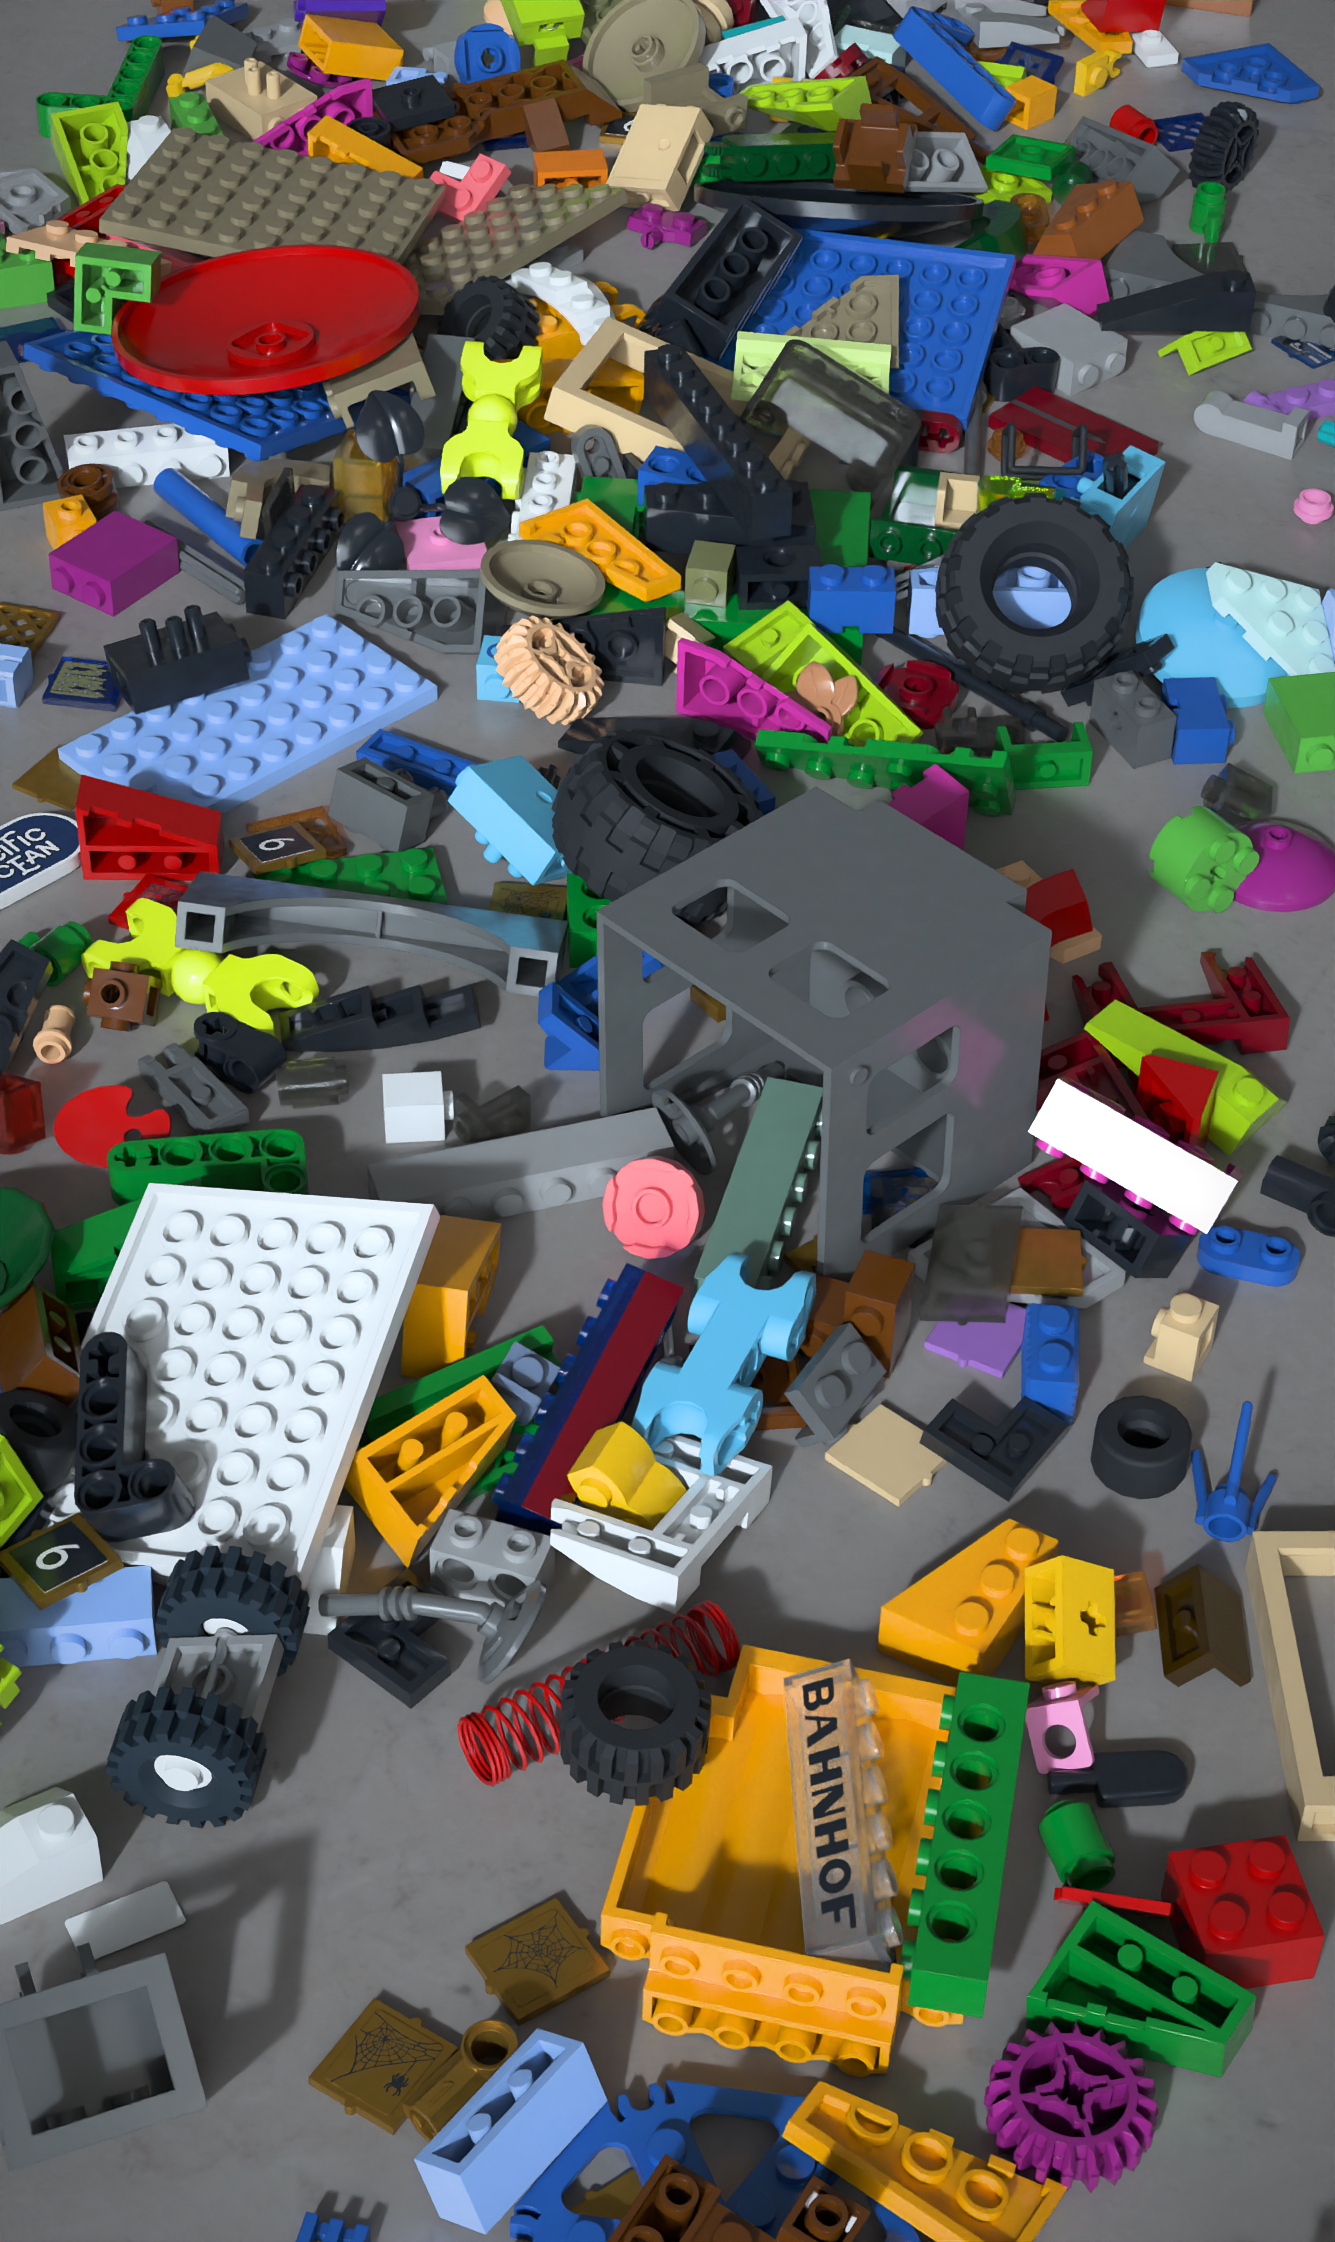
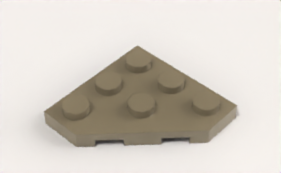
M899 274L860 276L850 284L851 290L839 299L832 297L813 311L812 319L800 328L795 325L784 333L787 336L891 345L890 369L899 368Z

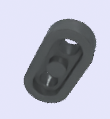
M590 424L579 428L575 432L571 441V451L582 481L584 476L600 477L603 474H607L608 478H626L613 439L607 431L597 425ZM594 438L593 447L585 450L587 440Z

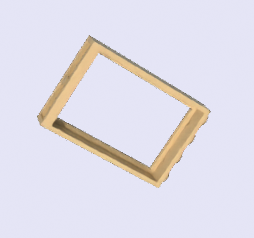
M607 317L554 384L544 419L574 433L585 425H597L611 435L617 452L621 454L631 452L641 463H644L656 446L685 452L669 428L585 391L609 358L644 373V351L656 350L658 347L669 343ZM687 352L734 414L783 435L769 456V459L783 478L789 480L794 467L799 466L806 449L811 448L816 438L819 427L814 425L818 409L806 406L731 400L734 372ZM749 384V385L745 386V387H756V388H757V386L754 385V384Z
M1335 1530L1252 1531L1245 1570L1296 1841H1335V1776H1323L1284 1581V1576H1335Z

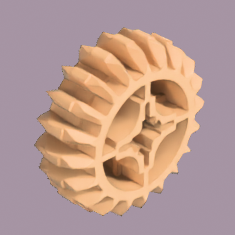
M533 615L528 619L522 618L503 634L500 642L496 645L498 651L493 657L498 663L497 673L504 677L503 686L510 688L513 692L512 698H518L524 704V710L528 708L533 710L538 719L545 716L553 725L560 722L567 726L569 723L575 722L576 719L585 718L598 704V700L602 696L601 689L605 684L599 677L602 670L594 664L596 657L586 651L585 643H580L575 639L574 632L569 634L560 623L553 625L548 618L544 617L540 620Z

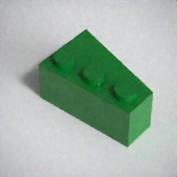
M201 1177L178 1185L202 1187ZM143 1198L55 1230L51 1247V1259L56 1297L74 1308V1310L96 1308Z
M1092 1900L1027 1995L1026 2030L1030 2029L1031 2031L1044 2034L1045 2028L1052 2021L1060 2033H1069L1070 2028L1077 2021L1082 2030V2035L1093 2037L1098 2030L1103 2028L1106 2036L1105 2043L1109 2046L1125 2040L1126 2048L1128 2049L1127 2055L1221 2078L1253 2029L1256 1995Z

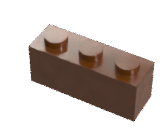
M32 1281L28 1288L0 1315L1 1392L31 1390L48 1395L69 1407L79 1396L80 1357L82 1353L74 1308L35 1281Z

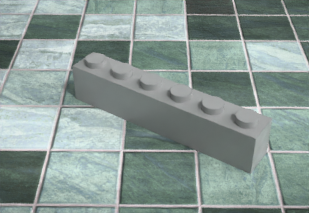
M654 1107L367 1165L369 1200L434 1204L440 1216L447 1215L487 1221L604 1197L606 1185L611 1178L617 1175L621 1168L642 1157L662 1156L674 1160V1144L657 1108Z

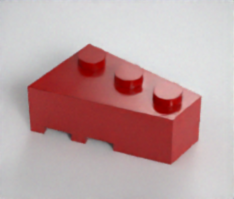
M81 774L75 811L83 880H142L146 874H150L169 881H193L199 871L221 874L224 855L222 812Z

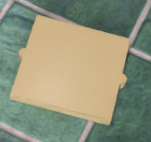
M882 1404L878 1405L857 1425L850 1424L847 1434L825 1452L826 1461L898 1507L922 1485H931L932 1476L948 1463L919 1443L923 1430Z

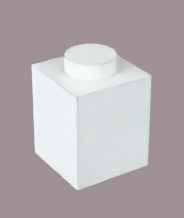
M441 1071L382 1074L386 1144L445 1140L444 1120H454L452 1090L443 1091Z

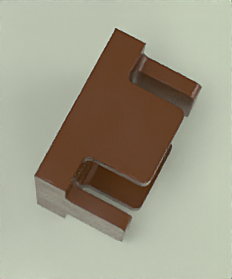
M862 103L859 110L861 120L839 118L833 142V152L836 160V169L833 177L835 188L905 193L918 135L917 125L899 122L896 107L893 105Z

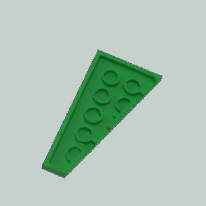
M759 729L754 744L759 760L765 766L778 771H787L790 767L804 770L807 775L819 780H829L830 777L847 780L850 785L857 788L871 789L872 786L887 788L892 793L904 784L912 788L925 779L923 771L937 764L969 790L968 806L974 807V810L982 815L998 817L1002 813L1012 816L1016 803V794L1007 751L993 750L990 759L974 755V751L971 748L956 747L954 752L946 755L941 754L940 750L929 744L867 739L865 747H859L848 743L849 740L846 737L831 736L830 740L826 743H818L815 738L805 733Z

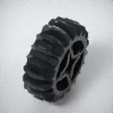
M1230 101L1220 102L1217 107L1211 109L1210 116L1204 118V124L1202 128L1198 129L1199 134L1197 139L1194 140L1195 145L1190 153L1192 160L1189 163V169L1191 170L1189 179L1192 180V187L1197 188L1202 182H1217L1226 188V194L1228 190H1232L1234 186H1237L1240 180H1244V175L1249 170L1250 162L1254 159V150L1258 146L1256 139L1259 136V130H1257L1259 120L1257 119L1256 112L1252 111L1251 108L1236 101L1234 103Z

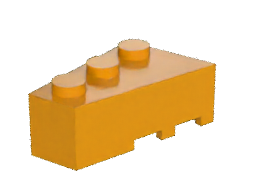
M447 1215L440 1216L404 1317L401 1376L425 1377L465 1359L466 1348L474 1349L477 1332L469 1331V1328L476 1313L485 1314L499 1267L501 1223Z
M484 1375L355 1452L344 1487L407 1569L440 1529L449 1509H456L506 1446L516 1414Z
M1010 1518L881 1606L877 1651L954 1687H957L959 1672L992 1677L1025 1627V1568L1057 1557L1059 1540Z

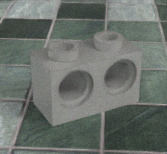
M449 1509L429 1548L431 1586L446 1596L482 1601L489 1605L495 1601L504 1607L522 1589L536 1581H540L547 1587L545 1599L539 1611L540 1614L555 1583V1547L550 1545L549 1535ZM522 1604L521 1607L519 1608V1611H518L517 1615H519L520 1610H521L523 1604Z

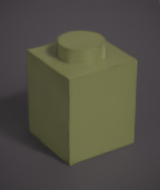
M700 540L694 541L686 565L685 603L726 608L735 579L736 545Z

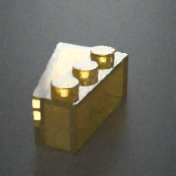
M355 429L348 430L333 457L334 487L329 489L339 491L340 508H343L345 512L343 527L352 517L363 512L375 514L384 525L387 517L384 504L387 497L392 493L397 466L396 457L387 463H377L370 460L358 447Z

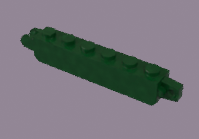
M836 132L725 135L722 138V142L705 143V153L713 156L721 155L720 164H704L702 166V173L708 177H728L735 182L833 179L836 169V160L833 152Z

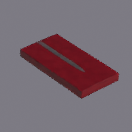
M1037 386L989 415L988 427L1002 433V430L1010 422H1014L1016 424L1017 441L1064 463L1071 460L1072 432L1083 423L1088 428L1087 450L1103 457L1106 454L1114 455L1117 451L1123 453L1130 445L1153 456L1158 452V441Z

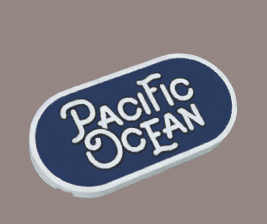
M33 813L18 817L0 826V910L62 878L81 865L78 828L75 820L56 813Z

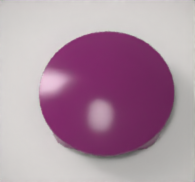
M298 52L289 53L287 67L305 81L331 88L352 82L353 77L323 73L304 54Z

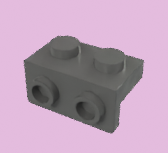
M851 1323L837 1326L784 1392L785 1396L806 1422V1427L802 1428L795 1437V1440L801 1447L821 1442L824 1445H829L844 1436L849 1429L847 1422L858 1409L871 1401L875 1395L873 1388L886 1373L884 1367Z

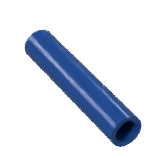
M167 468L161 471L154 481L153 488L155 493L246 568L263 540L257 535L256 540L239 537L241 522L234 521V518L225 517L226 510L176 469Z

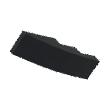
M471 984L427 998L421 985L378 998L374 997L369 985L279 1013L281 1044L285 1051L344 1052L385 1049L434 1041L481 1028L478 1000Z

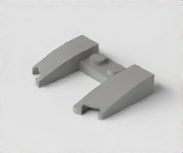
M947 0V14L961 21L974 32L971 40L978 48L1059 43L1060 36L1065 35L1064 24L1033 17L1046 16V7L1027 0Z

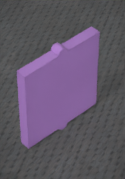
M955 1297L926 1338L924 1348L957 1361L960 1367L970 1366L1003 1379L1021 1351L1026 1309L1007 1301Z

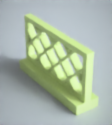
M738 331L731 400L887 414L891 345ZM773 376L776 377L777 380L770 381L769 379H767V377ZM813 380L817 383L810 385L805 381ZM850 383L855 385V387L848 388L844 384ZM749 384H754V385L757 386V388H756V387H745V386H747V385H749ZM792 387L797 391H789L785 389ZM830 390L831 392L835 393V395L825 394L824 392ZM869 394L874 398H867L863 396Z

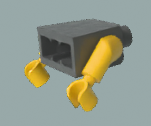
M211 15L201 34L197 35L195 40H191L189 43L191 53L184 70L185 77L174 73L168 78V85L166 86L168 98L178 97L180 94L187 92L186 87L195 89L204 86L207 79L244 67V60L254 57L258 46L257 42L240 32L237 28Z

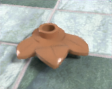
M812 661L801 671L796 684L797 691L785 692L783 694L820 719L825 716V722L832 726V736H841L844 730V717L855 707L858 700L857 680L854 676H846L835 682L826 667L816 661Z

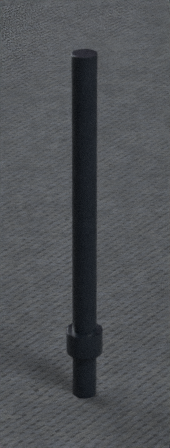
M893 626V634H875L917 660L929 661L945 667L951 672V680L957 681L961 686L1016 717V722L1029 731L1035 732L1038 730L1056 742H1063L1067 738L1068 728L1046 716L1045 709L1031 701L1024 703L992 683L974 676L968 669Z

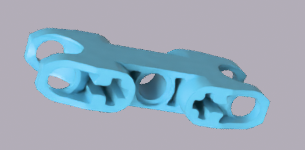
M733 1252L705 1278L692 1301L688 1316V1331L691 1334L700 1336L683 1367L663 1361L657 1362L642 1386L640 1401L631 1428L642 1436L652 1452L667 1437L680 1433L693 1434L701 1438L699 1457L702 1464L700 1472L716 1476L745 1448L757 1426L763 1406L762 1391L752 1388L750 1385L767 1355L790 1362L797 1354L805 1339L806 1327L816 1295V1274L801 1270L795 1272L791 1279L782 1287L772 1290L754 1289L747 1284L750 1275L747 1267L749 1255Z

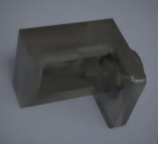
M518 1085L479 1106L462 1092L454 1096L453 1129L462 1142L469 1144L531 1132V1095Z

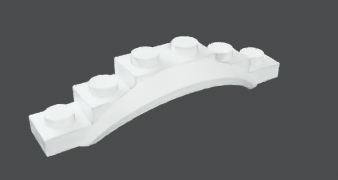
M538 262L530 265L529 268H520L502 279L527 299L538 297L558 310L579 333L581 344L584 346L607 317L615 319L609 302L594 283L583 276L572 274L570 271H562L552 267L548 262Z

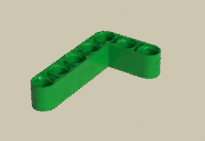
M152 35L134 38L107 96L48 92L39 95L36 98V108L40 135L51 138V113L119 101L126 122L135 121L142 116H146L164 76L162 40Z

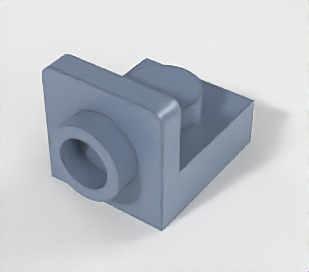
M515 1341L490 1383L516 1414L515 1422L518 1421L527 1426L561 1368Z

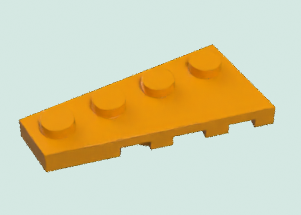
M588 498L519 523V537L525 540H539L558 544L582 554L600 569L606 582L645 602L657 600L667 594L681 590V575Z
M822 2081L816 2084L792 2115L782 2134L784 2139L936 2242H1034L1068 2187L1049 2178H1046L1044 2184L1041 2185L1015 2174L1016 2164L993 2154L990 2155L988 2161H985L952 2146L955 2138L930 2128L929 2132H917L899 2124L897 2113Z

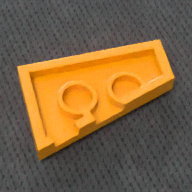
M1049 0L1048 13L1064 24L1066 28L1094 51L1104 53L1107 49H1112L1122 54L1132 53L1133 40L1129 32H1099L1081 11V4L1086 0Z

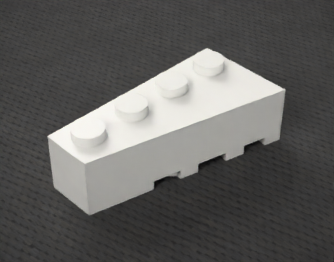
M795 17L706 45L703 48L698 63H703L709 67V74L723 73L733 77L734 95H737L752 84L772 83L773 76L792 77L794 81H801L802 78H805L807 33L799 18Z

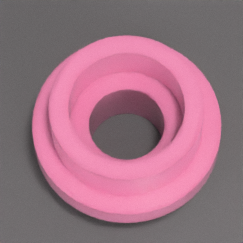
M1320 489L1303 490L1299 498L1295 500L1293 507L1294 513L1302 521L1309 524H1318L1329 519L1333 515L1334 509L1331 496Z

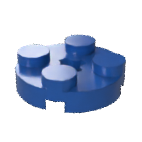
M492 23L480 24L471 27L465 33L458 36L454 52V63L460 83L469 84L520 70L521 55L518 44L514 38H510L503 31L505 30L504 28ZM485 49L488 55L494 58V62L490 63L488 68L481 61V56L484 54Z

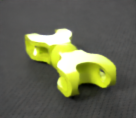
M466 341L460 363L463 373L462 390L466 397L473 401V404L468 411L467 429L453 436L444 444L440 468L442 494H445L446 489L451 483L462 477L485 476L495 479L501 485L502 499L520 500L525 481V470L523 468L524 450L519 442L512 438V435L518 423V410L532 403L540 395L543 377L542 347L523 346L519 357L507 363H497L490 361L484 355V342Z
M147 898L137 899L125 911L129 931L133 938L132 941L118 944L97 940L81 955V962L88 978H92L94 967L110 970L111 961L139 965L138 974L149 975L162 980L161 994L170 997L175 992L177 996L189 1004L206 1005L207 1013L222 1012L229 1014L235 1020L261 1032L269 1033L274 1037L273 1021L266 1011L280 1007L294 1009L312 1003L319 996V987L313 973L305 966L282 955L265 954L253 958H240L229 954L224 959L221 954L216 952L174 947L177 921L175 912L170 907Z

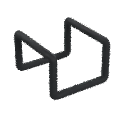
M1010 422L1002 430L1001 476L1006 480L1040 481L1047 475H1082L1087 467V425L1083 423L1072 432L1071 460L1079 455V467L1015 466L1016 424Z

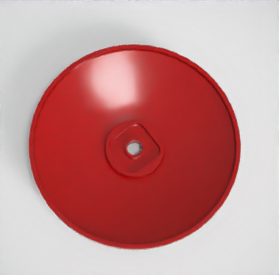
M335 245L273 246L211 258L162 277L160 280V290L151 303L128 300L122 306L113 320L111 339L116 359L122 368L132 376L150 385L177 392L201 395L266 393L327 380L377 359L394 348L411 332L420 316L421 303L418 284L414 276L407 268L386 256L363 249Z

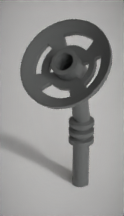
M773 1062L758 1072H748L734 1080L728 1091L703 1107L696 1105L691 1108L680 1097L665 1088H658L652 1093L653 1107L657 1108L674 1147L695 1170L701 1174L709 1175L716 1169L714 1148L708 1134L714 1130V1123L739 1106L747 1107L759 1100L767 1077L782 1079L784 1069L779 1063Z
M536 1581L522 1589L503 1607L495 1601L489 1605L482 1601L418 1592L415 1586H407L406 1588L402 1586L391 1588L389 1586L382 1587L379 1593L321 1594L318 1601V1609L322 1617L380 1616L383 1621H391L392 1619L395 1621H402L404 1619L414 1621L418 1615L477 1624V1631L486 1636L479 1658L478 1680L484 1684H489L504 1670L525 1640L542 1607L547 1587L542 1582ZM523 1604V1606H522V1608H521V1610H520L519 1615H517V1613H518V1611H519V1608H520L521 1605Z

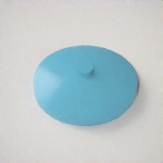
M1196 568L1177 572L1157 583L1148 592L1142 603L1135 625L1136 643H1140L1166 633L1168 634L1175 648L1161 659L1163 666L1152 672L1162 683L1163 679L1214 677L1219 694H1224L1226 697L1227 708H1244L1265 702L1268 678L1289 675L1272 657L1266 661L1242 637L1247 631L1230 614L1224 618L1212 606L1206 571L1209 568Z

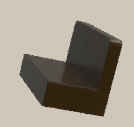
M1200 1564L1189 1568L1154 1588L1163 1673L1166 1679L1180 1687L1215 1668L1239 1687L1251 1682L1241 1600L1235 1591Z

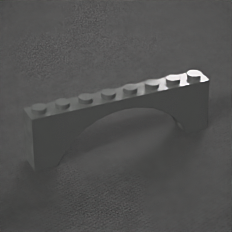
M1135 229L1119 243L1103 269L1110 301L1204 275L1179 259L1169 248L1163 235ZM1256 291L1250 330L1247 333L1274 339L1286 336L1294 340L1293 343L1303 340L1302 343H1307L1308 341L1320 349H1324L1322 346L1328 349L1335 348V323L1323 313V307L1328 294L1281 295Z
M199 871L178 901L174 947L224 953L248 946L290 942H323L372 946L445 961L489 979L505 992L539 996V991L551 982H554L556 985L558 984L564 963L568 921Z

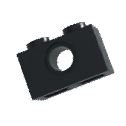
M819 545L736 547L734 582L738 609H776L788 600L798 609H807L809 566H823Z

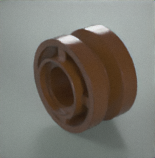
M94 463L78 465L64 472L58 479L57 487L61 499L82 494L95 516L96 522L119 507L120 502L113 474L104 465Z

